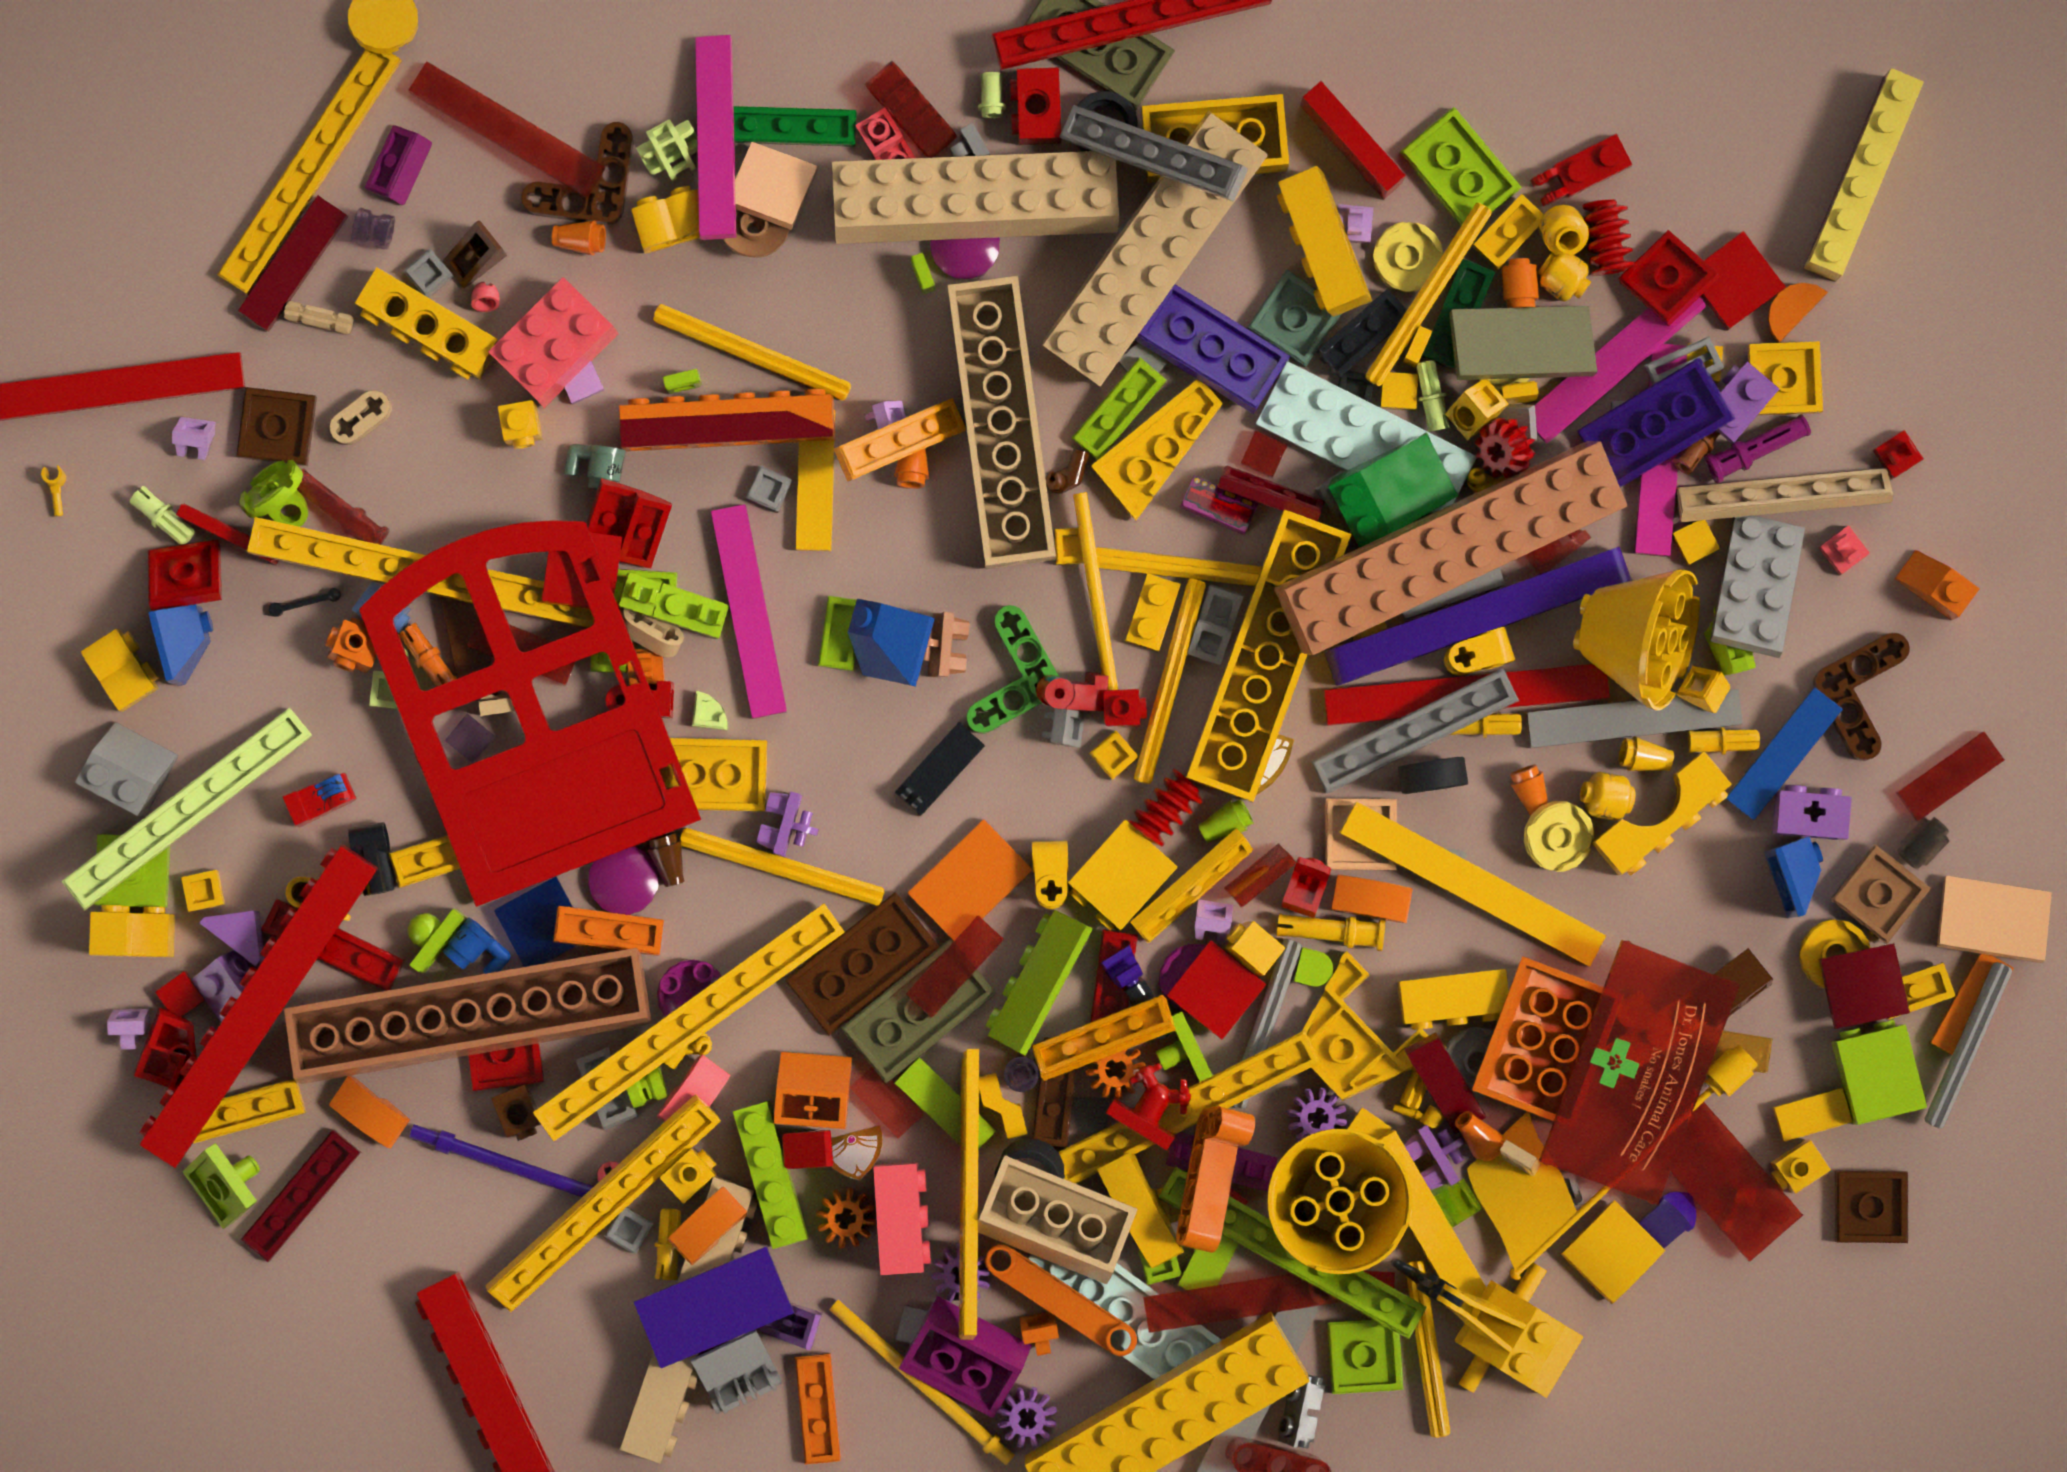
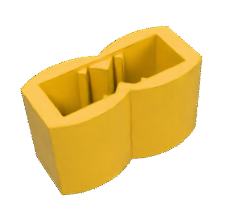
M683 186L670 192L671 196L668 198L657 200L656 196H650L636 202L637 207L632 208L631 211L645 254L700 238L698 189L691 190L690 186Z
M116 628L80 652L113 704L119 711L124 712L159 689L155 683L159 676L149 661L142 663L136 651L140 647L129 631L123 634L120 629Z

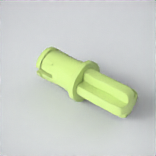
M1432 360L1420 362L1417 365L1423 397L1418 399L1419 402L1422 401L1427 431L1432 432L1450 428L1448 417L1445 415L1444 397L1447 394L1441 393L1436 363Z
M145 486L140 488L142 493L137 490L129 501L130 504L152 521L151 525L154 528L160 527L178 544L182 545L190 541L195 531L173 512L172 505H165Z

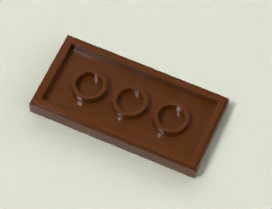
M894 892L785 979V982L828 1036H830L940 946L897 892Z

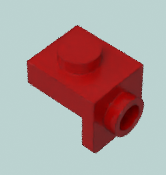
M1139 689L1104 691V719L1106 726L1140 727V719H1147L1146 697L1139 698Z
M1298 857L1281 907L1315 918L1331 873V868L1325 866L1322 861L1316 858L1305 859Z

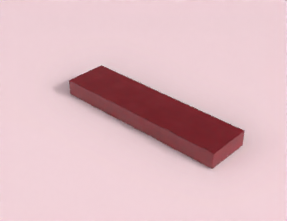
M318 195L238 311L269 332L284 311L287 302L291 301L345 223L348 215Z
M333 1129L241 1240L264 1260L270 1262L360 1155L361 1151Z

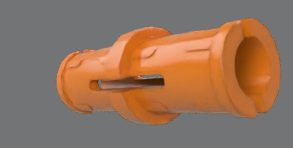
M416 622L406 627L405 632L401 631L399 633L400 639L416 659L414 664L418 669L423 668L436 687L457 679L439 656L441 651L437 646L433 647Z

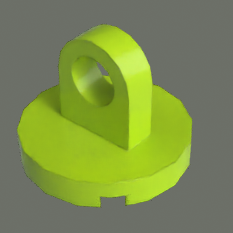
M283 460L277 461L264 468L249 483L252 489L248 494L245 490L241 493L239 500L241 509L250 518H259L268 514L276 522L298 527L302 526L308 517L307 502L297 490L302 481V470L293 460H288L287 464ZM293 504L299 507L300 511L297 515L288 517L281 513V509L286 505Z

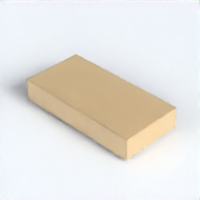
M1508 1140L1504 1142L1500 1149L1504 1160L1531 1176H1535L1541 1166L1535 1156Z

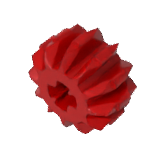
M1497 418L1491 424L1483 426L1479 431L1481 436L1474 442L1481 449L1475 457L1483 458L1484 465L1482 470L1492 469L1493 478L1503 475L1505 478H1509L1528 469L1531 465L1529 460L1536 454L1529 447L1535 439L1527 438L1525 435L1528 426L1518 428L1517 418L1509 420Z

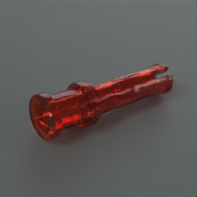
M301 469L303 477L297 490L319 509L341 525L340 528L343 534L346 536L352 535L357 540L379 545L384 542L390 532L388 527L379 526L366 516V510L359 507L353 508L331 489L309 474L306 469Z

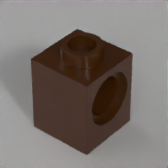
M528 1084L491 1098L506 1138L515 1135L517 1141L537 1134L535 1127L541 1124L532 1113L537 1109ZM515 1104H521L527 1109L528 1117L523 1124H516L510 1118V1109Z

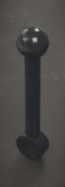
M331 588L325 594L283 605L272 603L269 606V613L274 617H279L287 610L326 600L336 602L340 599L341 592L337 588Z

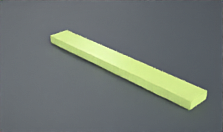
M288 708L62 880V884L85 911L309 740L312 734L295 713Z

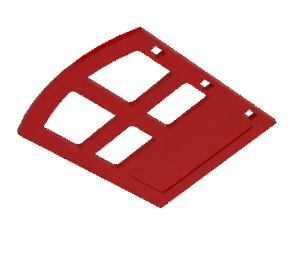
M561 520L523 522L488 529L460 538L430 552L404 568L381 586L359 608L414 748V755L421 766L476 907L702 820L586 522ZM565 551L570 556L593 615L594 624L587 629L530 651L522 652L519 650L488 572L487 563L491 559L516 554ZM590 558L598 580L586 583L579 563L585 562ZM458 573L462 575L495 660L489 667L432 689L422 690L417 683L394 624V618L433 586ZM596 653H607L624 694V704L563 729L552 730L548 725L533 687L534 678ZM630 661L638 683L627 686L619 666L625 665ZM498 691H506L510 696L525 734V742L465 767L453 769L449 764L434 726L433 720L435 716ZM670 764L679 786L667 789L659 769Z

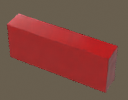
M1322 81L1302 97L1300 107L1383 200L1403 183L1406 176L1403 171Z

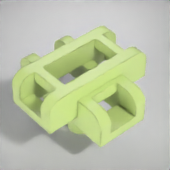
M670 119L646 132L650 140L636 147L650 174H657L666 169L669 177L674 181L677 179L676 174L687 168L691 171L696 169L690 155L698 151L697 135L689 120L675 127ZM681 157L684 158V161L671 167L670 163Z

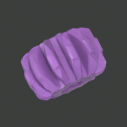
M1319 1088L1317 1100H1314L1311 1089H1305L1304 1092L1308 1102L1304 1103L1301 1098L1295 1096L1293 1102L1301 1107L1300 1111L1287 1110V1115L1298 1117L1299 1120L1288 1124L1289 1130L1302 1127V1130L1295 1138L1297 1141L1305 1138L1308 1133L1311 1135L1319 1131L1334 1129L1335 1124L1347 1126V1120L1336 1119V1114L1344 1113L1346 1107L1342 1105L1334 1109L1332 1108V1105L1339 1098L1335 1093L1325 1102V1088ZM1316 1108H1322L1321 1114H1326V1122H1320L1318 1128H1313L1311 1126L1313 1121H1308V1114L1315 1113Z
M960 1243L956 1245L957 1256L955 1257L949 1248L943 1249V1254L949 1261L946 1263L936 1258L934 1264L937 1267L943 1268L944 1272H934L931 1274V1278L934 1280L944 1278L945 1282L939 1284L936 1287V1291L941 1293L949 1287L951 1290L946 1299L949 1302H952L955 1293L959 1292V1283L955 1281L956 1274L951 1271L956 1265L959 1269ZM984 1254L977 1261V1285L983 1289H988L990 1284L985 1280L979 1279V1276L992 1274L987 1268L979 1269V1265L985 1263L986 1255ZM977 1290V1300H978V1299H980L981 1296H980V1293H979L978 1290Z
M1019 1387L1017 1388L1019 1398L1017 1402L1009 1394L1005 1398V1401L1012 1408L1000 1407L998 1409L999 1414L1009 1416V1419L999 1421L998 1427H1012L1005 1435L1007 1441L1011 1440L1017 1433L1020 1435L1017 1442L1018 1447L1022 1448L1025 1443V1437H1030L1031 1445L1034 1448L1038 1446L1036 1434L1039 1433L1045 1440H1049L1051 1437L1043 1426L1057 1427V1421L1045 1418V1416L1055 1414L1057 1408L1056 1406L1043 1408L1049 1401L1050 1396L1044 1394L1039 1401L1035 1400L1037 1395L1036 1387L1031 1388L1030 1398H1025L1023 1388ZM1026 1408V1412H1028L1029 1408L1033 1409L1036 1412L1034 1414L1036 1423L1032 1426H1029L1028 1422L1026 1426L1020 1424L1021 1415L1019 1411Z

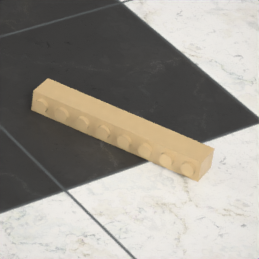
M718 1176L713 1177L705 1202L724 1186L747 1210V1215L722 1236L718 1244L691 1266L685 1259L677 1283L730 1262L735 1252H742L748 1233L742 1231L746 1218L753 1220L759 1203L758 1199L754 1198L755 1189ZM708 1349L662 1369L653 1351L620 1447L621 1451L659 1464L662 1463L665 1456L671 1458L678 1437L672 1435L676 1422L683 1424L690 1404L684 1401L688 1388L695 1389L699 1379L691 1359L708 1352Z

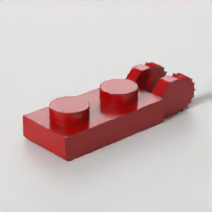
M1615 134L1554 164L1553 168L1533 177L1530 182L1533 187L1542 186L1549 180L1558 177L1562 188L1551 191L1540 199L1543 207L1566 196L1570 198L1630 168L1633 164L1618 135Z

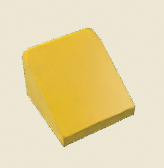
M1692 666L1676 694L1678 697L1707 712L1716 713L1730 690V684L1721 671Z

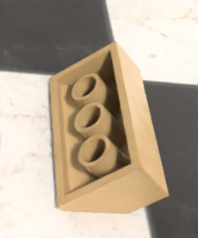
M1004 1155L978 1219V1233L1108 1284L1138 1209Z

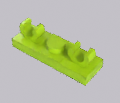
M628 572L618 601L619 608L714 639L720 638L729 608L728 604Z

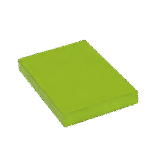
M1455 107L1400 151V155L1460 226L1476 203L1485 205L1493 213L1522 188Z

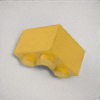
M101 905V912H90L89 955L174 957L175 915L165 914V907H144L143 913H130V906Z

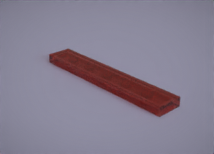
M426 61L408 90L411 95L585 198H588L605 171V167L428 61Z
M1291 1273L1143 1297L1148 1333L1263 1315L1269 1312L1276 1313L1341 1302Z

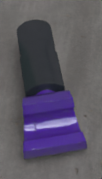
M1130 945L1101 962V966L1106 974L1119 988L1123 989L1132 1006L1155 998L1146 981L1141 977L1143 972L1134 957ZM1170 1033L1157 1037V1039H1165Z

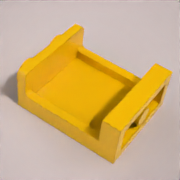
M1124 820L1068 882L1072 887L1068 894L1083 907L1090 903L1099 912L1095 918L1109 931L1114 927L1121 931L1178 866L1127 820Z

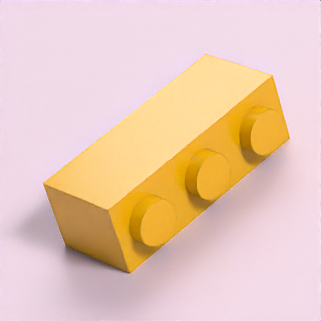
M1506 969L1397 982L1402 1024L1411 1023L1412 1030H1418L1420 1027L1422 1029L1433 1028L1432 1021L1446 1019L1447 1026L1468 1024L1467 1017L1476 1015L1482 1016V1022L1498 1020L1509 992Z

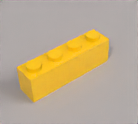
M1315 166L1279 181L1278 184L1282 193L1277 194V199L1284 214L1290 213L1294 225L1289 226V230L1296 246L1302 245L1306 257L1302 258L1301 261L1308 278L1314 277L1318 289L1314 290L1313 293L1321 310L1326 309L1328 313L1335 317L1371 302V295L1327 180L1321 169Z

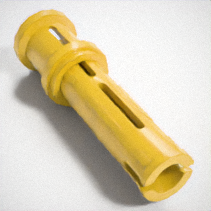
M1279 913L1278 924H1287L1293 927L1278 926L1277 936L1344 942V946H1347V948L1361 945L1376 947L1377 951H1383L1386 920L1380 919L1379 922L1359 921L1356 917L1350 916V918L1346 917V921Z

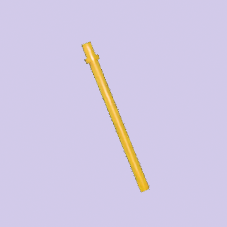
M1087 492L1073 494L1101 674L1109 676L1108 690H1118Z
M839 1299L831 1306L830 1312L983 1445L982 1450L986 1454L991 1452L1005 1466L1012 1460L1015 1455L1000 1442L1001 1437L997 1434L993 1436L944 1392L899 1370L904 1357Z

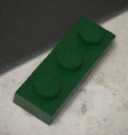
M1464 258L1462 259L1432 334L1424 349L1422 358L1432 360L1439 365L1455 370L1449 313L1452 309H1480L1495 271Z

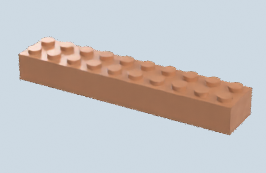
M1586 441L1275 587L1274 590L1301 652L1315 655L1627 507V503L1601 441Z
M637 948L284 1008L293 1079L300 1084L652 1024L642 955Z

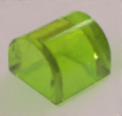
M1464 1178L1433 1195L1452 1228L1482 1210Z

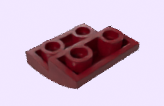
M1895 943L1818 959L1834 1029L1910 1013Z

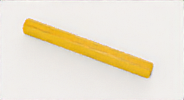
M1416 1260L1407 1263L1426 1273L1424 1261ZM1406 1276L1409 1297L1427 1307L1415 1328V1337L1430 1435L1434 1438L1445 1437L1450 1434V1425L1431 1300L1429 1296L1417 1289L1418 1285Z

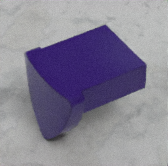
M1676 1191L1664 1195L1658 1200L1659 1204L1638 1222L1663 1248L1667 1247L1685 1230L1689 1232L1695 1227L1696 1208L1693 1197L1689 1193Z

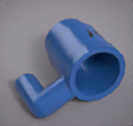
M470 917L466 919L461 928L448 941L449 945L443 950L444 954L463 970L470 963H474L486 950L494 958L482 970L485 974L501 971L511 959L510 952Z

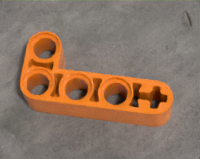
M1220 1106L1205 1108L1200 1113L1196 1125L1176 1231V1242L1178 1245L1210 1253L1215 1252L1218 1248L1222 1236L1237 1150L1240 1146L1248 1145L1252 1139L1255 1129L1254 1115Z

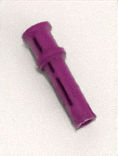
M1800 414L1798 417L1744 443L1741 440H1736L1733 444L1731 443V447L1715 455L1711 453L1706 454L1704 461L1711 477L1719 484L1729 474L1740 469L1744 471L1750 469L1753 461L1779 450L1798 439L1811 435V429L1806 418Z

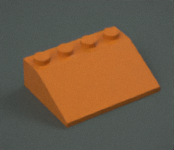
M1522 956L1472 1090L1573 1129L1597 1066L1590 1063L1596 1048L1603 1050L1624 994Z

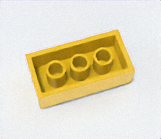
M1283 94L1142 106L1141 121L1143 130L1182 144L1187 141L1205 114L1210 111L1268 154L1255 174L1287 172L1289 155ZM1146 170L1147 183H1156L1161 177Z

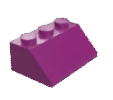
M936 1296L899 1366V1370L994 1418L1020 1375L1032 1345H1024L1022 1339L978 1316L977 1336L973 1340H960L959 1307ZM929 1329L935 1331L933 1339L927 1335Z

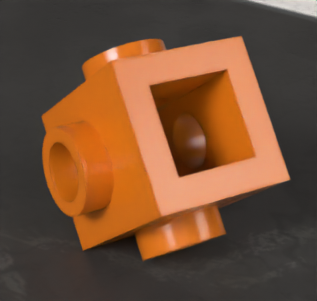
M351 618L350 621L344 619L338 628L332 626L325 642V646L330 648L326 658L334 660L333 665L348 672H353L356 669L367 673L372 668L377 654L364 621L356 618Z

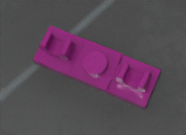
M1179 1132L1175 1134L1176 1136L1170 1145L1165 1165L1188 1171L1194 1135ZM1238 1147L1232 1183L1268 1192L1269 1183L1276 1168L1278 1157Z

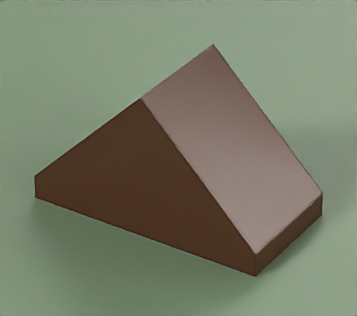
M479 220L473 224L442 262L460 285L466 288L505 258L507 254Z

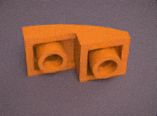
M1338 875L1331 909L1335 912L1369 916L1372 919H1384L1386 921L1407 924L1413 889L1376 880Z
M347 1076L329 1103V1106L347 1121L387 1148H392L410 1121L390 1101L385 1098H379L356 1077Z
M723 1186L690 1215L669 1236L668 1241L692 1266L715 1247L722 1236L746 1217L747 1210Z

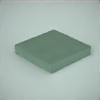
M1286 269L1247 329L1290 355L1291 359L1306 368L1342 314L1333 317L1326 309L1321 310L1313 293L1316 288Z

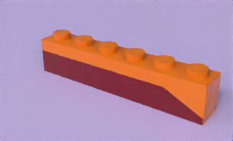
M825 389L804 390V396H790V391L769 392L768 398H755V393L734 394V399L720 400V395L710 394L698 396L699 401L685 402L684 397L672 396L664 397L663 403L649 404V399L635 398L629 399L628 405H619L621 448L626 452L799 443L805 441H836L834 398L831 394H825Z

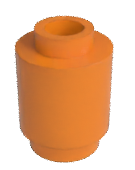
M1528 258L1508 260V266L1502 267L1503 301L1507 302V308L1536 307L1535 301L1539 299L1537 265L1530 264V259Z

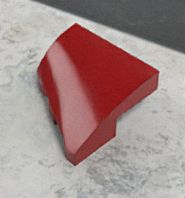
M158 1008L135 1067L134 1076L168 1088L172 1085L177 1089L184 1079V1076L179 1074L190 1056L197 1059L193 1023L175 1013Z

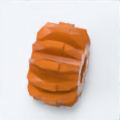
M1126 1049L1092 1062L1098 1064V1069H1087L1085 1071L1086 1076L1098 1074L1100 1078L1090 1084L1091 1088L1096 1089L1104 1082L1106 1086L1102 1091V1097L1105 1098L1108 1097L1111 1087H1115L1116 1099H1122L1121 1086L1125 1085L1130 1094H1134L1136 1091L1129 1083V1079L1135 1075L1133 1074L1134 1069L1139 1070L1142 1066H1146L1143 1062L1133 1064L1131 1061L1141 1054L1139 1049L1134 1050L1129 1056L1125 1054ZM1110 1060L1116 1063L1124 1062L1126 1069H1122L1125 1072L1122 1078L1118 1079L1115 1075L1110 1078L1107 1076L1105 1069H1110L1106 1066Z
M853 1188L847 1189L845 1200L842 1199L839 1189L833 1190V1196L837 1203L834 1204L831 1200L824 1197L821 1202L830 1211L818 1210L816 1212V1217L828 1218V1222L817 1226L818 1231L821 1232L828 1228L832 1230L825 1241L831 1243L837 1234L840 1236L839 1248L842 1249L845 1248L846 1237L850 1236L854 1247L860 1245L856 1235L857 1232L866 1239L871 1236V1233L862 1227L863 1224L876 1225V1219L865 1218L864 1215L874 1211L875 1206L871 1204L862 1209L860 1204L865 1201L867 1195L862 1193L855 1202L852 1200ZM845 1208L853 1211L850 1215H856V1222H850L848 1228L840 1226L842 1221L837 1222L836 1215L842 1214Z

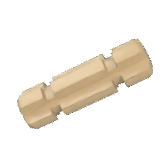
M288 301L284 310V318L288 321L296 323L302 321L305 325L330 331L334 328L338 333L350 334L354 324V318L351 315L340 312L336 315L332 310L310 305L303 307L302 303Z

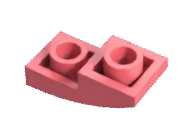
M885 107L855 125L875 160L916 158Z
M704 1055L698 1056L681 1084L674 1087L657 1117L665 1122L695 1094L710 1107L731 1075Z

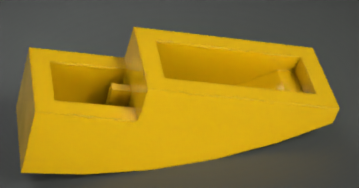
M1127 1153L1097 1169L1112 1199L1138 1209L1129 1232L1151 1268H1155L1184 1253L1182 1246L1176 1242V1234L1158 1199L1156 1191L1150 1187L1135 1155Z

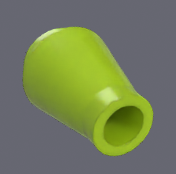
M1240 798L1234 802L1231 799L1208 819L1198 824L1204 839L1209 843L1213 840L1227 837L1236 828L1240 832H1245L1247 827L1254 824L1245 803Z

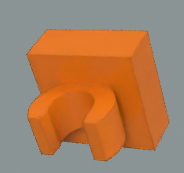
M635 649L649 685H656L657 681H665L664 657L655 654L649 649ZM629 661L627 663L629 685L638 683V680Z
M1045 1312L1019 1317L1024 1345L1035 1343L1037 1356L1051 1354L1049 1340L1059 1338L1055 1315Z

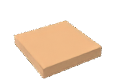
M751 142L735 179L736 210L792 230L816 175L817 165Z
M1325 799V866L1330 867L1331 870H1396V863L1343 836L1339 832L1355 802H1359L1397 823V799Z

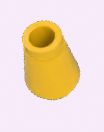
M1633 736L1632 739L1625 738L1619 750V765L1626 767L1628 771H1670L1674 761L1673 750L1666 749L1636 736Z

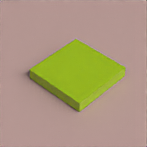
M1373 1319L1327 1322L1332 1394L1404 1390L1400 1334Z

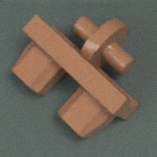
M951 612L933 613L932 618L935 619L923 661H929L928 677L940 678L948 677L949 674L965 673L966 654L951 653L952 640H967L969 636V621L955 618L954 613Z

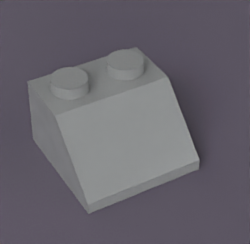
M115 722L90 753L75 783L136 816L145 818L179 755Z

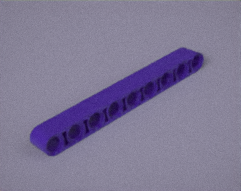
M1620 547L1339 646L1324 652L1335 685L1339 686L1449 647L1458 642L1474 638L1481 633L1505 627L1583 599L1585 594L1592 595L1598 588L1628 582L1632 579Z

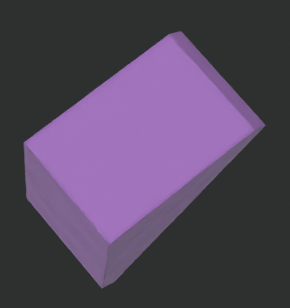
M259 911L203 917L200 921L201 925L254 966H260L265 959L260 955L264 944Z
M791 1303L794 1310L793 1314L760 1327V1332L811 1350L823 1312Z

